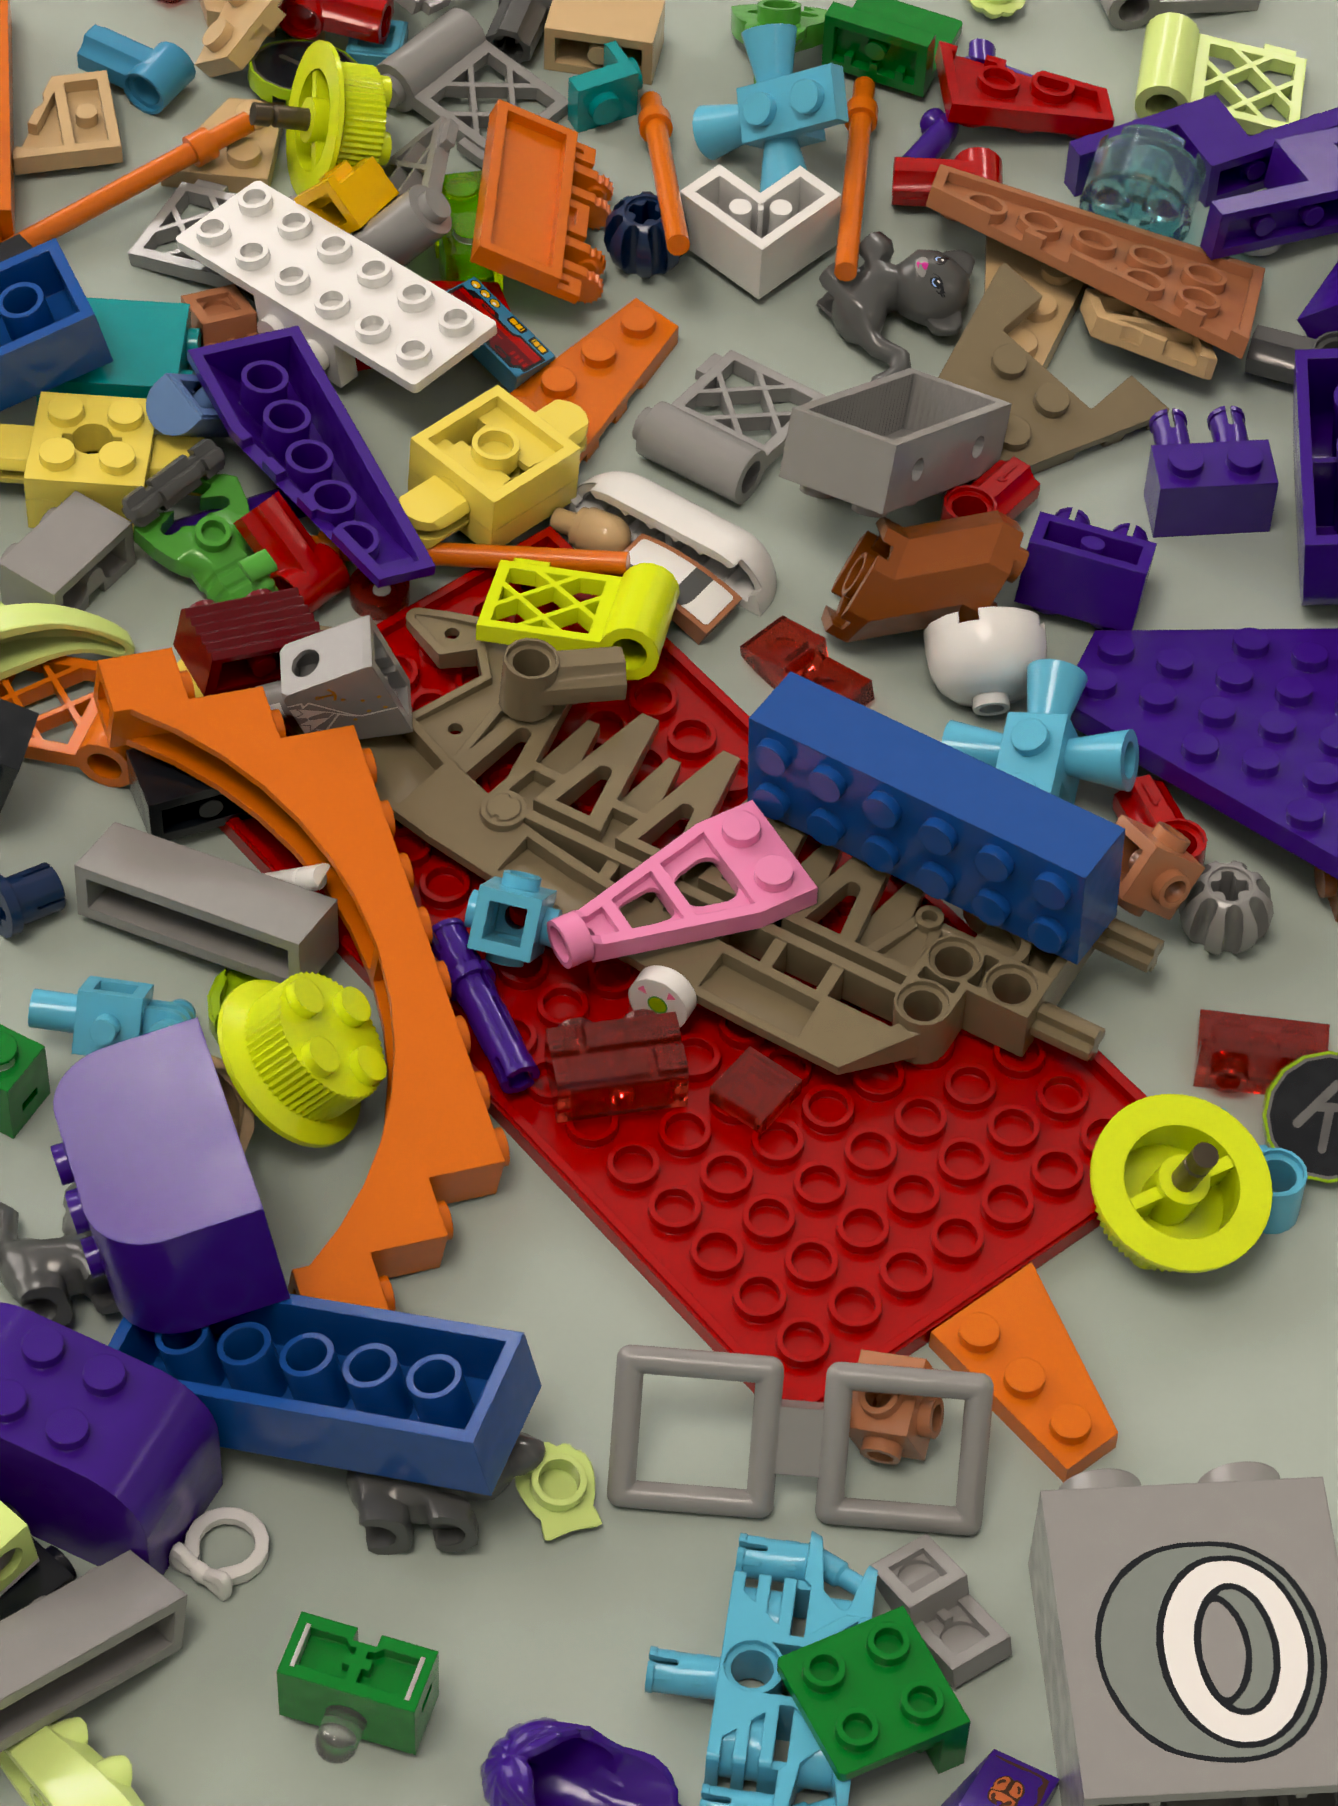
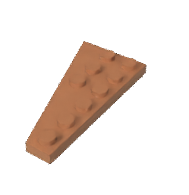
M940 164L927 199V207L939 212L940 215L949 220L960 222L1086 283L1104 295L1117 298L1240 359L1243 358L1250 338L1266 268L1229 256L1211 260L1201 247Z

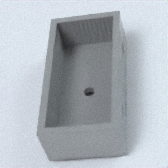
M908 368L793 407L779 477L800 484V491L806 495L823 499L835 497L852 503L851 509L860 515L874 518L885 517L887 513L896 509L916 505L917 501L933 495H942L946 490L958 485L970 484L998 462L1001 457L1012 403Z

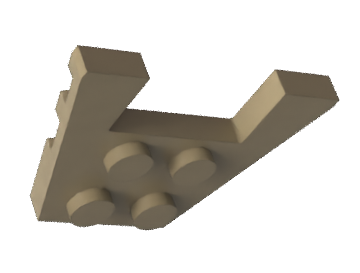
M1004 263L998 268L938 377L1012 403L1000 460L1007 461L1015 456L1030 465L1034 475L1070 461L1074 458L1075 453L1098 444L1106 447L1123 440L1125 434L1145 427L1148 431L1150 430V418L1156 412L1162 409H1167V412H1169L1170 409L1132 375L1095 407L1089 408L1016 343L1008 333L1038 309L1042 295Z

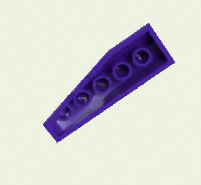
M299 326L187 350V360L230 438L377 588L435 574L436 565Z

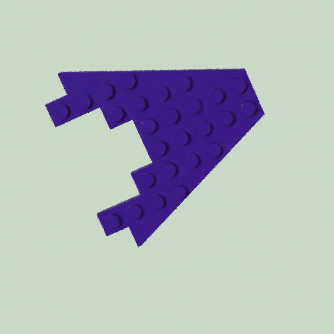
M1338 628L1095 630L1077 664L1086 673L1088 682L1070 718L1074 728L1087 736L1133 729L1137 735L1139 746L1138 765L1338 879Z

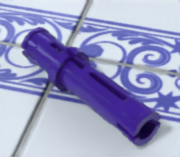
M448 918L432 926L433 940L430 946L437 960H443L448 968L452 986L451 999L456 1002L458 1001L460 1007H462L468 1023L485 1056H487L503 1092L512 1094L526 1090L535 1083L533 1078H539L540 1070L531 1054H529L522 1036L497 992L494 984L496 974L491 964L487 960L481 959L476 950L467 948L469 933L461 919Z

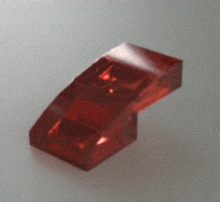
M783 615L740 646L741 656L773 689L791 671L863 706H866L875 699L871 679L828 657L825 637Z

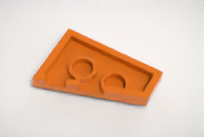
M1032 1262L931 1331L929 1347L952 1371L984 1373L992 1379L994 1384L992 1411L1063 1483L1072 1476L1081 1473L1116 1448L1118 1431Z

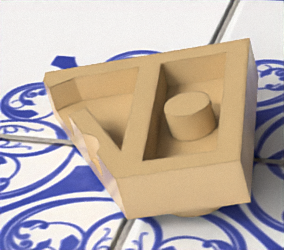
M227 0L218 19L209 26L203 36L202 43L204 47L195 65L210 78L242 71L257 53L265 38L276 29L286 16L277 7L281 0Z
M228 98L196 130L201 127L210 130L243 111L249 115L253 102L268 103L272 106L275 104L285 105V103L273 101L270 103L257 99ZM254 125L255 131L219 150L220 156L200 168L193 164L162 181L161 186L178 188L182 181L194 184L198 179L226 185L231 193H239L254 181H261L271 187L283 128H275L272 125L269 127Z

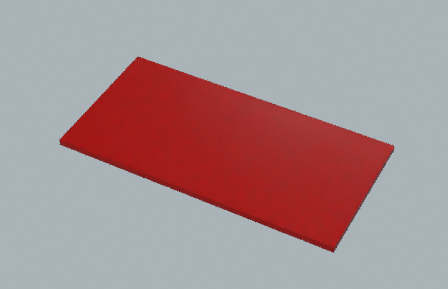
M551 526L515 545L574 549ZM475 568L376 624L410 679L412 712L479 677L477 666L439 669L406 627V613L410 609L420 607L479 617L497 569ZM509 583L518 593L536 588L534 586ZM583 593L572 595L579 602L597 597V595ZM554 602L536 607L543 614L561 609ZM518 614L497 621L519 623L525 620ZM578 623L561 628L566 631L589 633ZM448 636L447 638L455 639V638H457V637H456V636ZM667 637L665 638L656 669L649 676L640 680H627L625 700L573 704L548 754L551 753L587 720L600 725V735L592 750L593 752L640 714L644 713L659 720V731L628 793L669 757L681 762V772L672 790L673 792L724 750L740 758V769L718 814L741 805L748 798V735L750 716ZM286 730V737L293 736ZM452 731L450 733L456 735L460 734L461 732ZM520 742L480 775L475 782L487 793H490L508 777L526 743ZM607 780L598 781L572 803L570 807L590 816ZM239 817L232 818L226 822V825L218 827L261 873L303 867L294 854L254 817L246 820H241ZM395 819L396 831L393 839L398 853H406L410 859L414 875L412 894L417 907L424 906L427 909L432 926L448 918H458L464 922L472 891L474 889L479 890L480 885L486 882V880L424 841ZM680 819L651 845L659 849L664 848L683 834L690 819ZM808 835L797 859L798 862L801 864L822 844ZM843 852L836 871L853 856ZM891 875L876 911L907 882ZM322 889L315 891L326 895ZM925 895L921 907L925 905L938 907L944 914L945 924L976 938L978 934L971 930L941 899ZM845 897L817 924L840 934L856 897ZM511 906V920L517 925L524 926L527 909ZM338 915L339 949L336 952L373 990L367 971L350 933ZM466 927V930L470 935L471 928ZM545 946L542 955L530 963L524 962L523 967H509L488 961L496 974L494 984L497 992L506 1005L529 1054H531L540 1070L539 1078H533L535 1083L531 1087L518 1093L509 1094L503 1092L500 1088L493 1068L474 1035L462 1007H460L458 1001L449 999L454 1015H462L466 1020L471 1039V1050L468 1055L474 1072L482 1071L487 1080L490 1092V1108L488 1113L713 1351L766 1355L780 1359L784 1365L782 1399L824 1403L826 1372L829 1366L835 1362L858 1363L861 1349L910 1356L929 1343L932 1330L1032 1262L1035 1269L1039 1268L1099 1227L1101 1221L1097 1219L1098 1213L1094 1211L1096 1205L1094 1204L1090 1185V1163L1094 1146L1104 1127L1120 1110L1137 1100L1147 1097L1099 1050L1093 1060H1088L1087 1062L1035 1038L1023 1057H1020L961 1029L945 1054L932 1063L913 1064L901 1060L836 1075L733 1023L698 1003L682 1027L675 1030H662L653 1027L635 1013L628 998L629 988L640 974V971L617 958L594 963L588 960L567 969L560 963L553 949ZM477 951L481 959H485L486 953ZM784 972V974L816 990V986ZM844 999L840 1000V1002L891 1026L892 1022ZM743 1382L753 1393L755 1392V1383Z

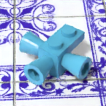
M765 24L744 30L741 36L756 83L736 88L738 104L700 105L696 108L693 115L692 127L695 141L702 154L710 160H716L744 144L764 149L760 193L799 166L807 170L800 147L826 141L824 128L849 122L843 66L828 63L793 73L797 27L791 24Z
M1039 659L1027 666V712H1008L1003 733L950 720L944 729L941 741L1072 804L1075 803L1080 779L1129 792L1135 784L1138 772L1139 746L1137 735L1133 729L1078 736L1070 718L1088 682V677L1078 666L1057 659Z

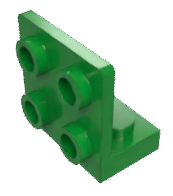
M857 0L853 7L833 1L825 14L821 65L828 63L843 66V72L858 77L867 76L873 79L874 82L924 97L937 75L935 55L939 41L955 45L962 33L963 23L961 20L897 0Z
M904 1606L778 1658L777 1672L838 1780H850L913 1752L922 1753L925 1751L938 1774L964 1763L971 1721Z

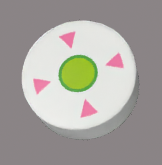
M660 965L644 968L628 992L629 1002L635 1013L649 1025L662 1030H675L682 1027L697 1004L696 993L690 982L676 970Z

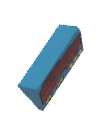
M475 276L446 291L496 321L497 334L471 354L510 392L555 359L556 356Z

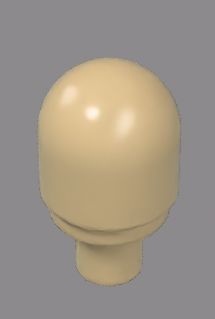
M558 507L554 510L550 519V526L555 531L568 535L569 544L575 549L624 551L631 544V531L628 524L621 517L596 507H583L577 513Z

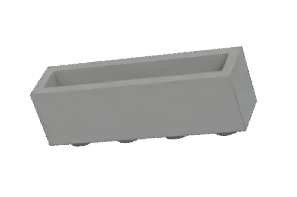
M114 822L74 865L79 915L261 980L282 983L296 973H305L307 971L308 973L313 972L317 974L339 949L338 899Z
M129 1550L101 1566L93 1567L83 1576L48 1595L35 1599L30 1605L1 1620L0 1752L182 1649L187 1594Z

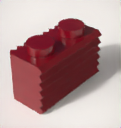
M298 587L273 592L263 588L254 590L242 598L221 602L204 599L195 602L189 608L181 609L173 645L203 696H209L280 681V651L284 645L324 630H320L319 621H315L314 613L309 612L308 604H304L303 596H299Z

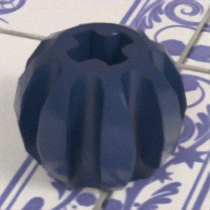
M642 191L639 195L624 197L607 216L604 229V243L607 252L610 253L612 262L625 273H634L640 278H650L655 274H666L679 263L682 255L675 256L667 250L658 197L651 191Z

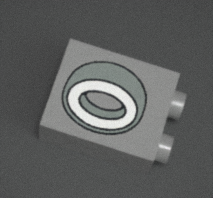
M1243 1461L1216 1467L1204 1474L1198 1483L1141 1486L1140 1480L1130 1472L1120 1469L1102 1468L1076 1474L1067 1479L1058 1490L1040 1491L1028 1567L1057 1776L1060 1779L1061 1805L1338 1806V1556L1323 1477L1280 1479L1277 1470L1267 1464Z

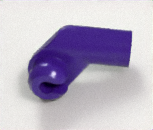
M939 108L927 110L919 123L922 136L902 157L939 159L956 138L959 124L947 122L946 113Z

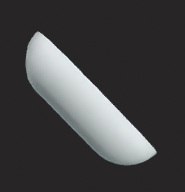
M612 471L595 475L577 487V496L571 499V503L564 507V509L577 513L583 507H596L621 517L630 528L631 543L643 533L674 547L726 583L742 597L738 605L758 616L765 612L774 599L777 588L774 564L766 548L754 535L645 477L625 471Z

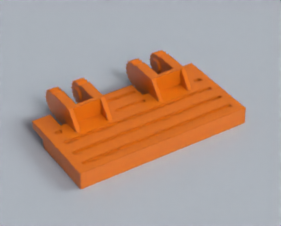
M498 99L489 114L470 262L572 304H576L577 301L584 304H592L593 301L597 302L603 293L604 284L600 275L604 274L606 267L605 255H602V251H598L597 248H591V245L584 243L587 238L588 228H592V230L598 228L600 230V227H605L607 216L611 213L608 201H611L613 196V182H610V178H606L604 174L599 175V172L592 170L595 165L596 149L577 142V131Z

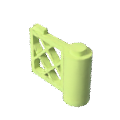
M1167 12L1158 14L1147 24L1134 107L1139 118L1178 107L1184 103H1190L1219 92L1231 104V106L1226 108L1247 134L1255 135L1264 130L1300 120L1307 59L1296 57L1297 51L1269 44L1259 48L1201 34L1196 23L1188 16L1180 13ZM1209 56L1228 60L1236 69L1223 74L1209 60ZM1269 70L1290 75L1291 81L1276 87L1263 73ZM1248 80L1260 94L1247 99L1234 85ZM1272 104L1286 119V122L1266 118L1259 109Z

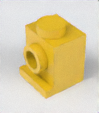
M371 156L360 160L353 167L347 160L340 162L319 179L320 183L303 191L293 200L351 234L363 227L394 199L399 192L385 174L383 168Z

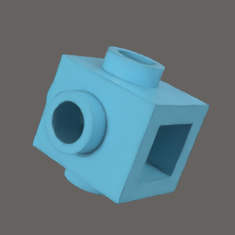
M504 870L502 878L495 876L480 885L479 890L474 889L468 901L464 925L471 928L467 948L485 952L486 960L499 965L523 967L524 962H532L544 953L545 946L551 947L547 934V922L562 915V910L553 908L557 891L540 887L541 877L516 870ZM511 906L527 909L524 926L517 925L511 920Z

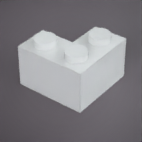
M719 164L680 191L684 216L689 228V250L758 300L837 245L841 194L802 166L797 167L760 193Z

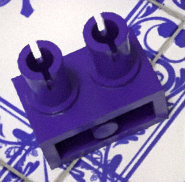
M1231 405L1230 413L1233 424L1228 423L1225 406L1218 407L1209 414L1207 425L1211 431L1213 442L1190 443L1187 418L1184 412L1179 409H1172L1175 427L1170 426L1167 409L1156 412L1150 418L1149 428L1155 445H1151L1144 499L1153 538L1270 532L1279 484L1269 440H1249L1245 426V415L1241 408Z
M1073 507L1062 508L1055 515L1040 511L1028 543L1029 557L1021 572L1014 602L1031 606L1036 611L1044 614H1060L1086 621L1101 630H1132L1142 602L1157 543L1148 541L1146 532L1137 525L1133 536H1128L1130 523L1120 524L1113 531L1092 526L1088 516L1079 509L1075 520H1070Z

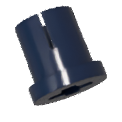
M43 862L8 877L0 875V935L4 938L16 936L22 933L24 925L65 908L66 899L64 898L63 885L52 866L50 867V864Z

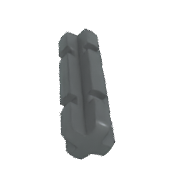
M202 439L187 450L190 455L189 457L183 454L146 480L147 488L138 486L124 496L122 499L123 514L136 527L147 526L160 516L157 511L158 509L167 511L201 486V477L208 480L224 469L225 454L223 450L216 446L211 439Z

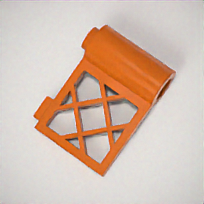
M71 656L52 659L27 669V671L43 673L45 679L17 691H14L11 686L16 674L0 680V699L25 707L56 694L62 706L38 715L24 758L78 767L90 779L108 787L121 788L129 785L126 750L132 749V747L123 745L109 748L94 701V692L71 701L64 690L83 681L95 682L97 661ZM69 721H72L75 726L68 744L44 740L40 735Z

